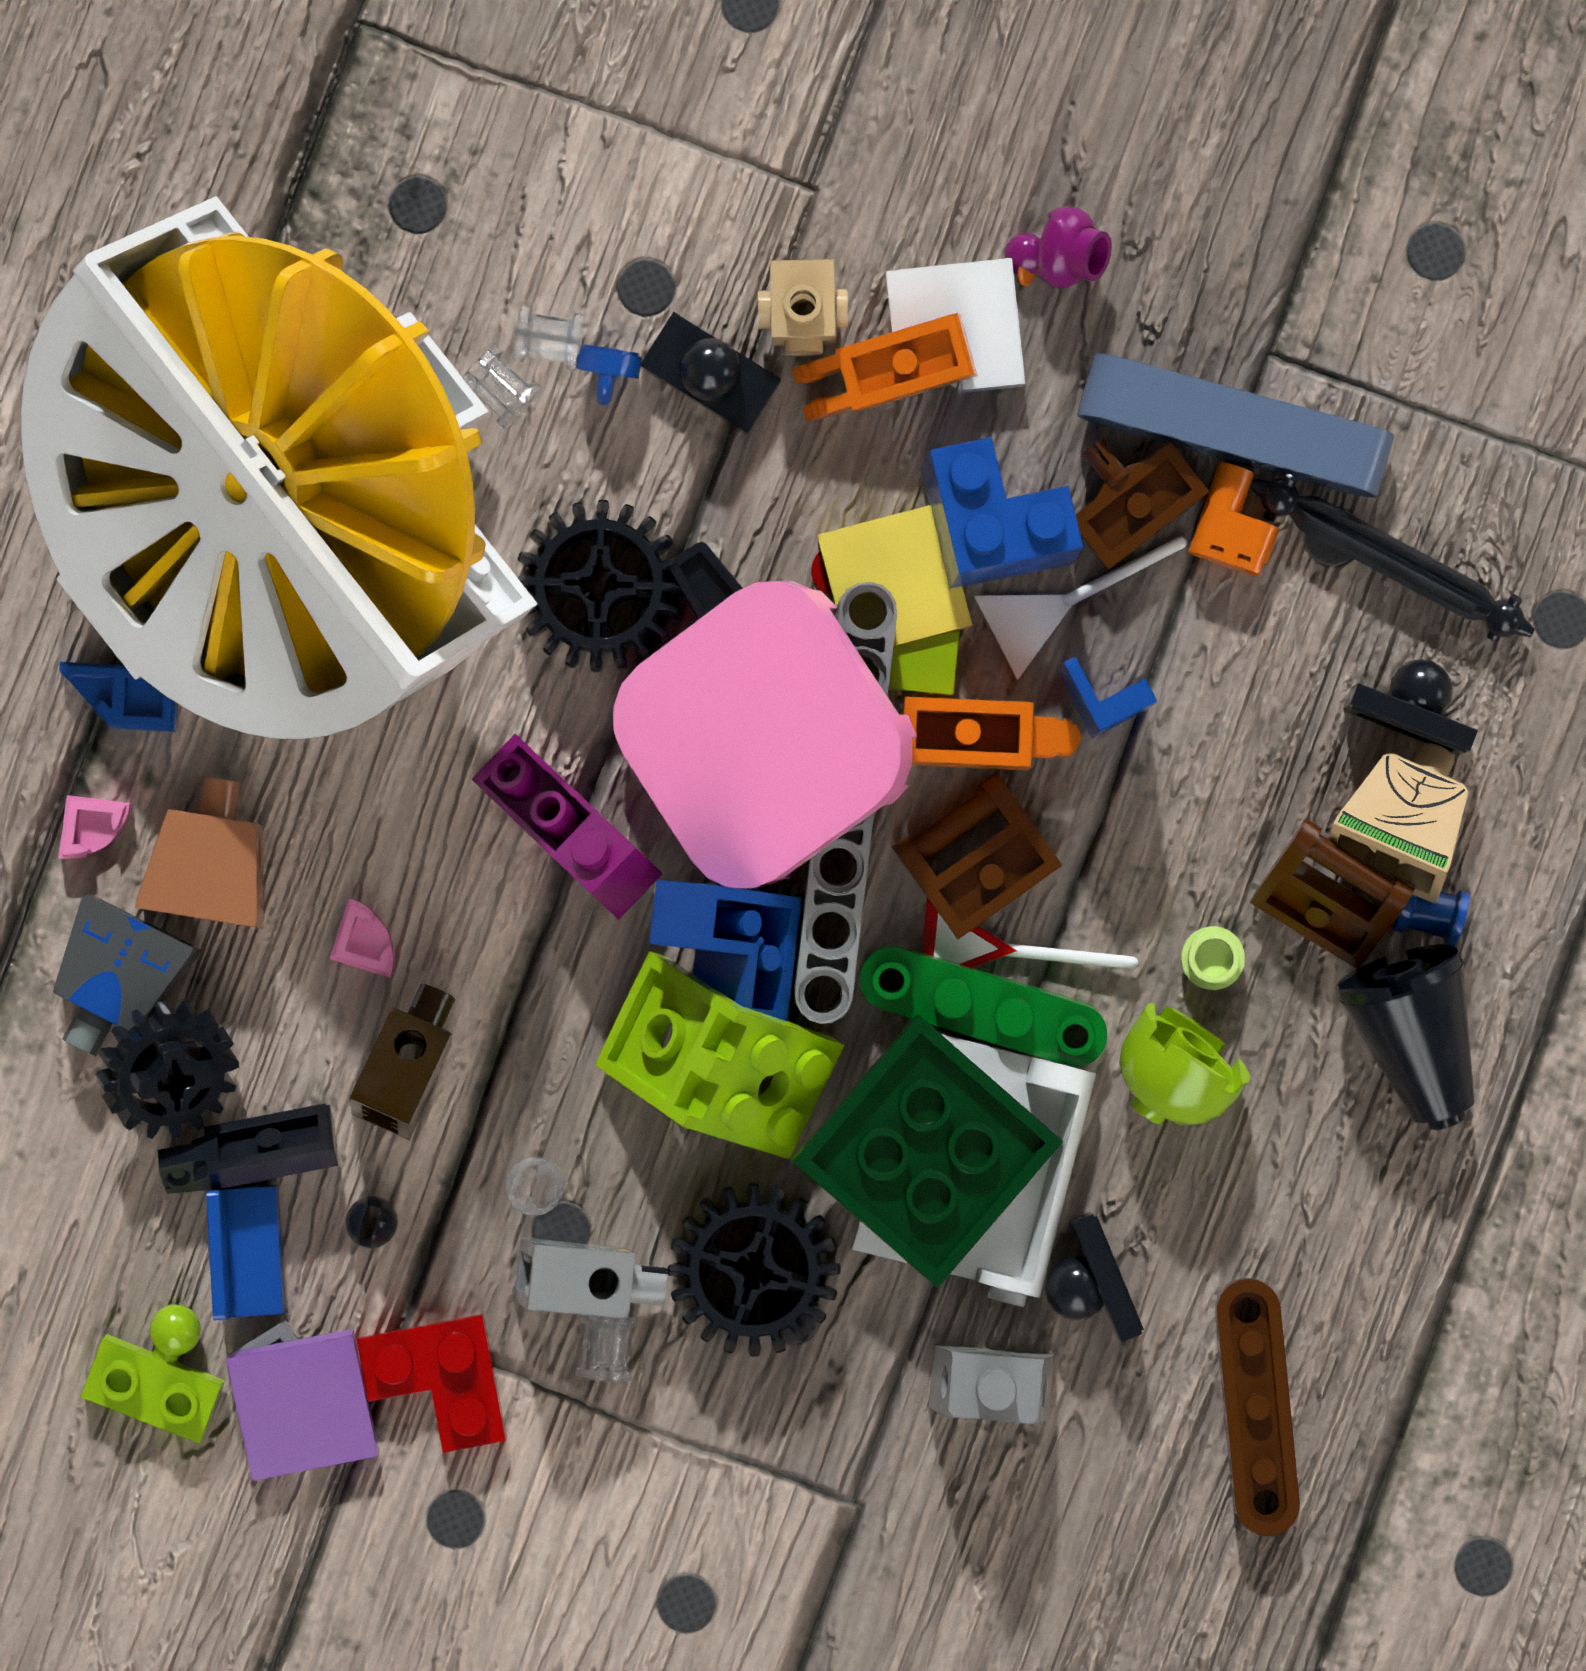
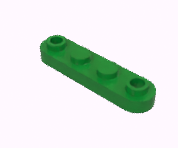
M886 945L877 948L867 956L861 968L860 986L866 999L879 1009L913 1019L915 1015H920L931 1025L1070 1067H1080L1092 1063L1101 1055L1107 1043V1028L1101 1013L1089 1003L898 945ZM888 968L899 970L904 976L903 985L893 991L885 989L879 980L880 974ZM1079 1024L1087 1030L1088 1037L1082 1045L1071 1046L1064 1041L1063 1033L1068 1026Z

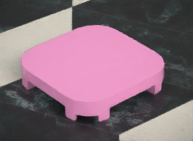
M794 581L756 582L732 594L640 663L622 682L613 706L614 734L623 756L690 860L708 879L726 887L760 888L772 886L792 877V871L882 806L893 804L909 787L905 782L913 763L912 739L917 738L908 714H898L832 613L838 607L821 590H813Z

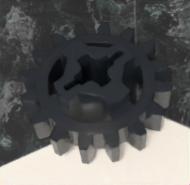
M163 1001L156 1002L154 1016L148 1019L138 1009L134 1010L131 1014L135 1026L129 1031L122 1027L114 1026L111 1031L118 1041L117 1047L100 1048L99 1051L101 1059L106 1067H108L96 1072V1079L105 1091L102 1095L105 1103L112 1114L117 1113L126 1129L131 1130L139 1124L147 1138L153 1139L160 1126H165L173 1139L179 1138L181 1124L190 1121L197 1130L204 1128L201 1113L208 1109L221 1114L224 1108L217 1099L219 1092H235L236 1089L234 1081L227 1073L239 1068V1061L230 1049L234 1045L232 1039L224 1027H219V1024L209 1011L205 1010L197 1016L189 1002L183 1001L175 1014L170 1013ZM181 1037L191 1038L193 1041L182 1042ZM195 1041H197V1042H199L200 1044H202L203 1047H198V1046L196 1045ZM133 1093H138L141 1099L134 1096ZM144 1099H155V1103L143 1101Z

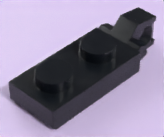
M326 1103L205 1126L204 1135L192 1140L190 1144L159 1149V1173L166 1193L210 1191L211 1189L216 1190L339 1166L335 1124L330 1105H326Z

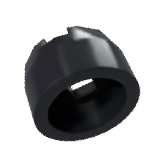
M368 1196L356 1201L348 1210L345 1222L346 1230L350 1238L358 1245L366 1248L380 1247L389 1242L395 1235L398 1227V1216L395 1208L387 1200L377 1196ZM368 1206L380 1208L374 1224L372 1239L361 1237Z

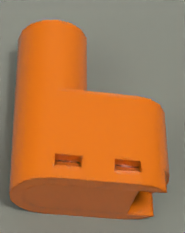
M1218 462L1209 488L1210 492L1207 494L1188 553L1200 559L1258 577L1263 565H1268L1279 528L1241 514L1254 477L1253 472L1230 463Z

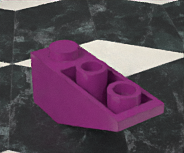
M516 734L471 779L618 920L663 874Z

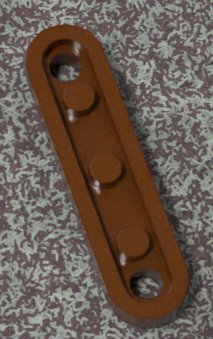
M1239 1278L1228 1283L1220 1291L1215 1303V1320L1233 1505L1238 1519L1248 1530L1262 1536H1274L1283 1533L1292 1526L1300 1509L1281 1306L1276 1293L1267 1284L1253 1278ZM1243 1298H1252L1258 1305L1256 1317L1248 1322L1240 1321L1235 1314L1236 1304ZM1262 1490H1271L1277 1497L1275 1508L1267 1513L1258 1512L1254 1507V1498Z

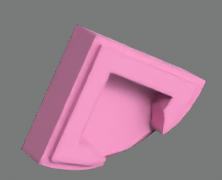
M67 795L58 858H86L110 846L126 827L133 804Z
M348 898L330 959L392 978L395 966V952L388 929L379 916L370 908Z

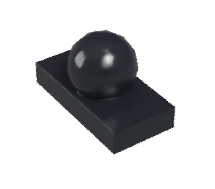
M674 311L642 360L640 367L747 435L781 383V378L734 350L727 342L715 338Z
M1424 659L1408 661L1398 668L1392 677L1389 690L1390 695L1360 683L1351 687L1343 707L1347 713L1418 741L1442 746L1457 756L1471 750L1478 730L1441 716L1451 703L1453 687L1451 678L1445 669L1437 663Z
M1088 1212L1069 1220L1084 1257L1065 1258L1053 1267L1047 1276L1045 1286L1048 1302L1055 1312L1064 1318L1072 1320L1090 1318L1104 1306L1115 1334L1121 1342L1141 1335L1144 1328L1097 1215Z

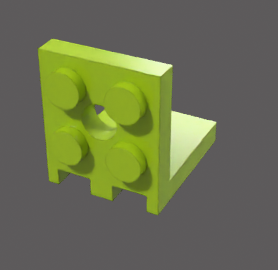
M649 951L597 1058L595 1066L684 1128L790 1159L845 1045L830 1035L742 1007L668 957ZM672 1023L671 1039L663 1049L664 1033ZM774 1075L767 1090L758 1095L759 1086L766 1076Z

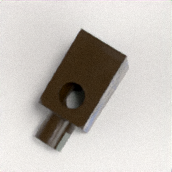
M421 983L408 1013L396 1008L391 1009L350 1095V1107L353 1116L410 1141L452 1045V1033L443 1029V1026L456 1000L453 996L438 988ZM406 1044H415L423 1049L420 1057L415 1060L403 1059L398 1054L402 1046Z

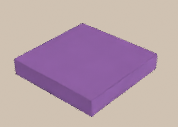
M353 1329L227 1353L226 1364L252 1481L378 1456L379 1447Z

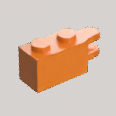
M905 697L903 700V715L908 714L917 738L912 739V766L1028 771L1031 767L1032 758L1053 759L1055 756H1058L1059 759L1063 756L1068 758L1071 753L1074 754L1077 751L1076 748L1083 737H1081L1077 727L1078 724H1074L1072 719L1068 721L1063 718L1060 721L1058 717L1033 716L1034 702Z

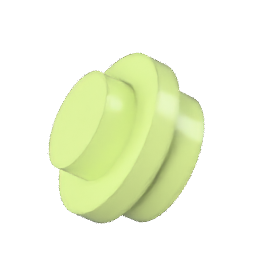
M1209 926L1195 931L1187 938L1181 950V966L1184 974L1194 985L1206 990H1219L1230 986L1239 978L1244 968L1245 953L1240 940L1231 931L1222 927Z

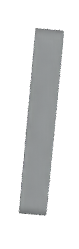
M873 582L858 583L846 589L839 598L835 618L860 656L869 659L876 669V680L888 697L897 619L896 602L891 592L884 586ZM860 593L874 594L883 604L884 615L882 621L871 630L858 628L849 617L850 603ZM874 813L807 861L792 990L793 999L801 1014L810 1021L819 1024L833 1023L842 1018L849 1010L853 999ZM833 848L848 850L854 859L855 865L850 878L838 884L826 882L819 870L822 856ZM825 912L839 913L847 922L845 938L834 947L821 946L812 937L814 921ZM818 976L832 977L839 984L840 995L838 1001L827 1010L813 1009L805 1001L804 992L807 984Z

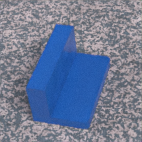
M1076 657L1063 662L1057 670L1092 738L1148 710L1157 702L1146 678L1099 702Z
M279 1185L223 1188L207 1191L213 1321L227 1320L231 1317L284 1314L285 1295Z

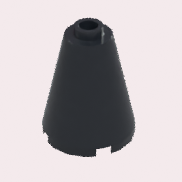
M1436 944L1405 950L1408 960L1388 965L1386 957L1369 962L1347 974L1337 984L1341 1004L1411 1118L1416 1123H1428L1431 1130L1445 1129L1461 1123L1466 1118L1464 1111L1472 1107L1475 1102L1463 960L1460 958L1457 947L1454 945Z

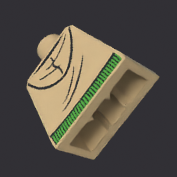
M1432 743L1422 744L1413 762L1393 753L1383 755L1337 815L1329 840L1390 878L1396 880L1398 876L1403 877L1416 885L1413 895L1436 904L1451 865L1469 792L1464 784L1448 778L1455 763L1453 755L1442 746Z

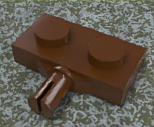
M1101 438L1094 443L1093 447L1090 446L1081 454L1105 483L1095 500L1076 514L1081 539L1106 571H1109L1210 491L1171 441L1147 460L1128 465L1125 468L1105 443V439Z

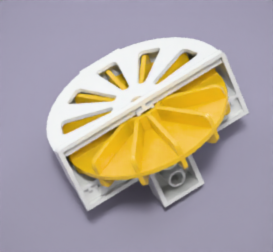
M215 196L88 253L73 269L74 276L51 304L39 327L29 355L21 406V438L26 479L42 535L60 573L56 580L135 680L142 677L166 697L189 711L221 726L247 734L276 739H307L332 735L356 727L375 717L452 670L476 651L487 639L522 619L538 603L475 525L473 481L467 452L482 444L479 430L473 427L489 411L428 335L429 330L421 321H417L411 312L395 318L366 288L342 271L343 258L340 254L330 249H323L312 255L287 244L263 238L248 237L218 197Z

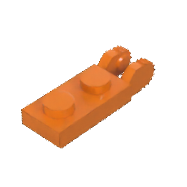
M958 313L835 349V355L799 365L792 369L796 384L815 383L842 371L847 389L846 393L833 397L819 398L811 401L809 405H805L803 412L806 422L821 420L850 410L860 412L978 376L963 321Z

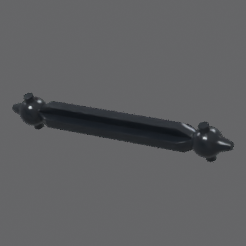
M1286 474L1284 479L1272 481L1253 480L1250 488L1261 498L1262 505L1266 510L1263 517L1267 521L1274 522L1276 517L1289 515L1299 530L1465 619L1485 620L1490 630L1487 637L1493 642H1498L1500 637H1510L1513 635L1531 637L1534 633L1535 628L1524 618L1520 607L1522 599L1519 596L1511 594L1509 599L1495 601L1484 585L1320 497L1299 496L1295 486L1297 478L1291 474Z

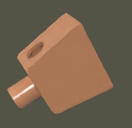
M203 776L197 814L168 809L139 889L135 908L256 928L263 927V825L235 820L241 782Z

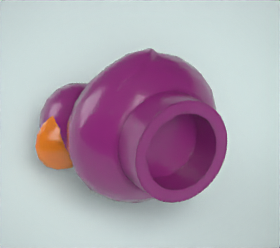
M1065 206L1053 209L1048 213L1049 220L1043 229L1041 238L1034 234L1022 233L1014 236L1005 248V258H1012L1013 272L1018 275L1019 283L1022 286L1031 284L1039 273L1041 279L1054 288H1068L1082 279L1096 281L1104 274L1110 261L1112 243L1109 234L1105 231L1097 230L1087 213L1077 207Z

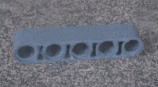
M1103 353L1093 354L1077 412L1079 418L1097 425L1166 444L1171 441L1177 447L1283 476L1291 474L1298 480L1369 498H1378L1394 440V434L1371 425Z

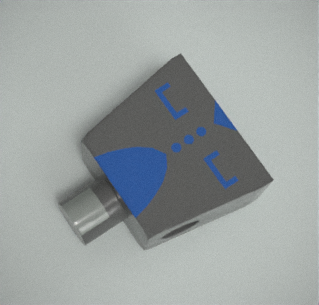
M84 894L53 990L54 994L78 1006L62 1039L89 1054L97 1056L113 1024L129 1031L135 1026L131 1012L136 1009L146 1019L154 1016L156 1002H165L197 959L201 949L95 895Z

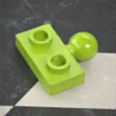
M179 1304L168 1305L157 1311L151 1320L149 1328L151 1340L155 1345L154 1351L106 1334L101 1340L80 1397L200 1444L204 1439L226 1380L177 1361L179 1355L189 1352L198 1343L201 1325L197 1315L190 1308Z

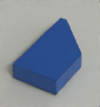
M60 662L59 671L78 690L110 728L177 732L178 703L166 697L142 677L135 680L124 665Z

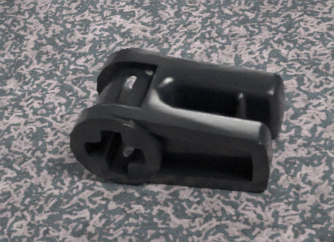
M704 542L694 544L672 560L673 562H678L670 568L672 576L681 587L687 602L698 620L732 594L743 589Z

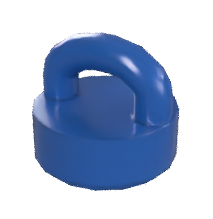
M583 344L582 347H579L576 369L599 373L596 401L600 405H607L612 399L615 376L639 379L642 357L636 352Z

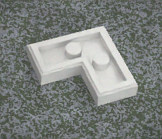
M1012 258L885 272L891 332L950 314L958 313L961 315L978 375L960 381L961 393L1025 386Z

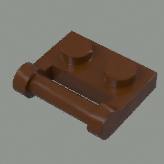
M996 773L980 783L981 791L912 840L905 836L891 846L957 940L1062 866ZM995 811H998L1008 826L936 876L926 860Z
M1305 818L1291 841L1257 887L1249 903L1349 965L1359 969L1411 898L1416 885L1401 876L1394 880L1322 836L1320 834L1322 828ZM1306 856L1374 897L1380 901V904L1375 906L1305 863L1303 861Z

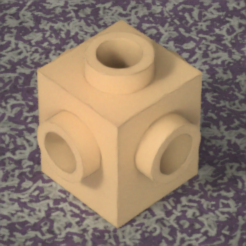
M834 259L770 260L771 291H758L759 329H771L772 346H785V355L815 356L823 354V345H835L836 328H848L847 289H835ZM799 303H807L814 310L810 314L802 316L796 314L792 308Z

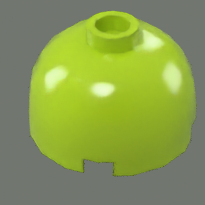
M1155 1003L1147 1004L1133 1023L1121 1047L1119 1060L1121 1073L1126 1086L1135 1095L1131 1100V1104L1139 1114L1159 1125L1165 1119L1180 1125L1204 1124L1219 1117L1234 1103L1248 1084L1251 1076L1239 1057L1231 1067L1219 1055L1225 1043L1215 1034L1192 1018L1168 1006L1164 1008L1159 1016L1156 1015Z

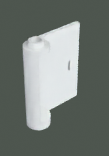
M943 1035L1063 1141L1059 1148L950 1273L989 1285L987 1297L990 1299L1025 1307L1027 1295L1038 1298L1041 1296L1096 1073ZM858 1220L851 1246L852 1250L907 1263Z

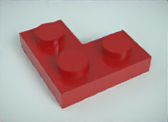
M484 1313L358 1337L356 1339L368 1402L431 1390L443 1453L507 1440Z

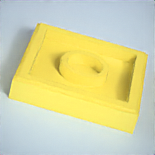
M931 505L817 534L836 606L846 589L858 583L873 582L884 586L891 592L897 607L893 646L972 627L963 587L949 589ZM860 593L851 601L849 617L858 628L871 630L882 621L884 615L883 604L874 594Z

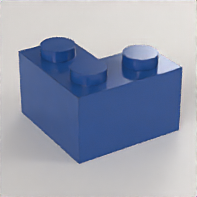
M992 437L929 450L920 470L928 503L933 511L949 589L1070 565L1074 562L1083 549V543L1069 486L1006 498Z
M656 880L649 944L695 950L693 974L742 1007L787 1021L802 898L710 884Z

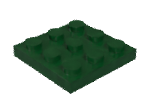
M915 1015L790 1161L924 1278L938 1288L1063 1141L920 1015Z

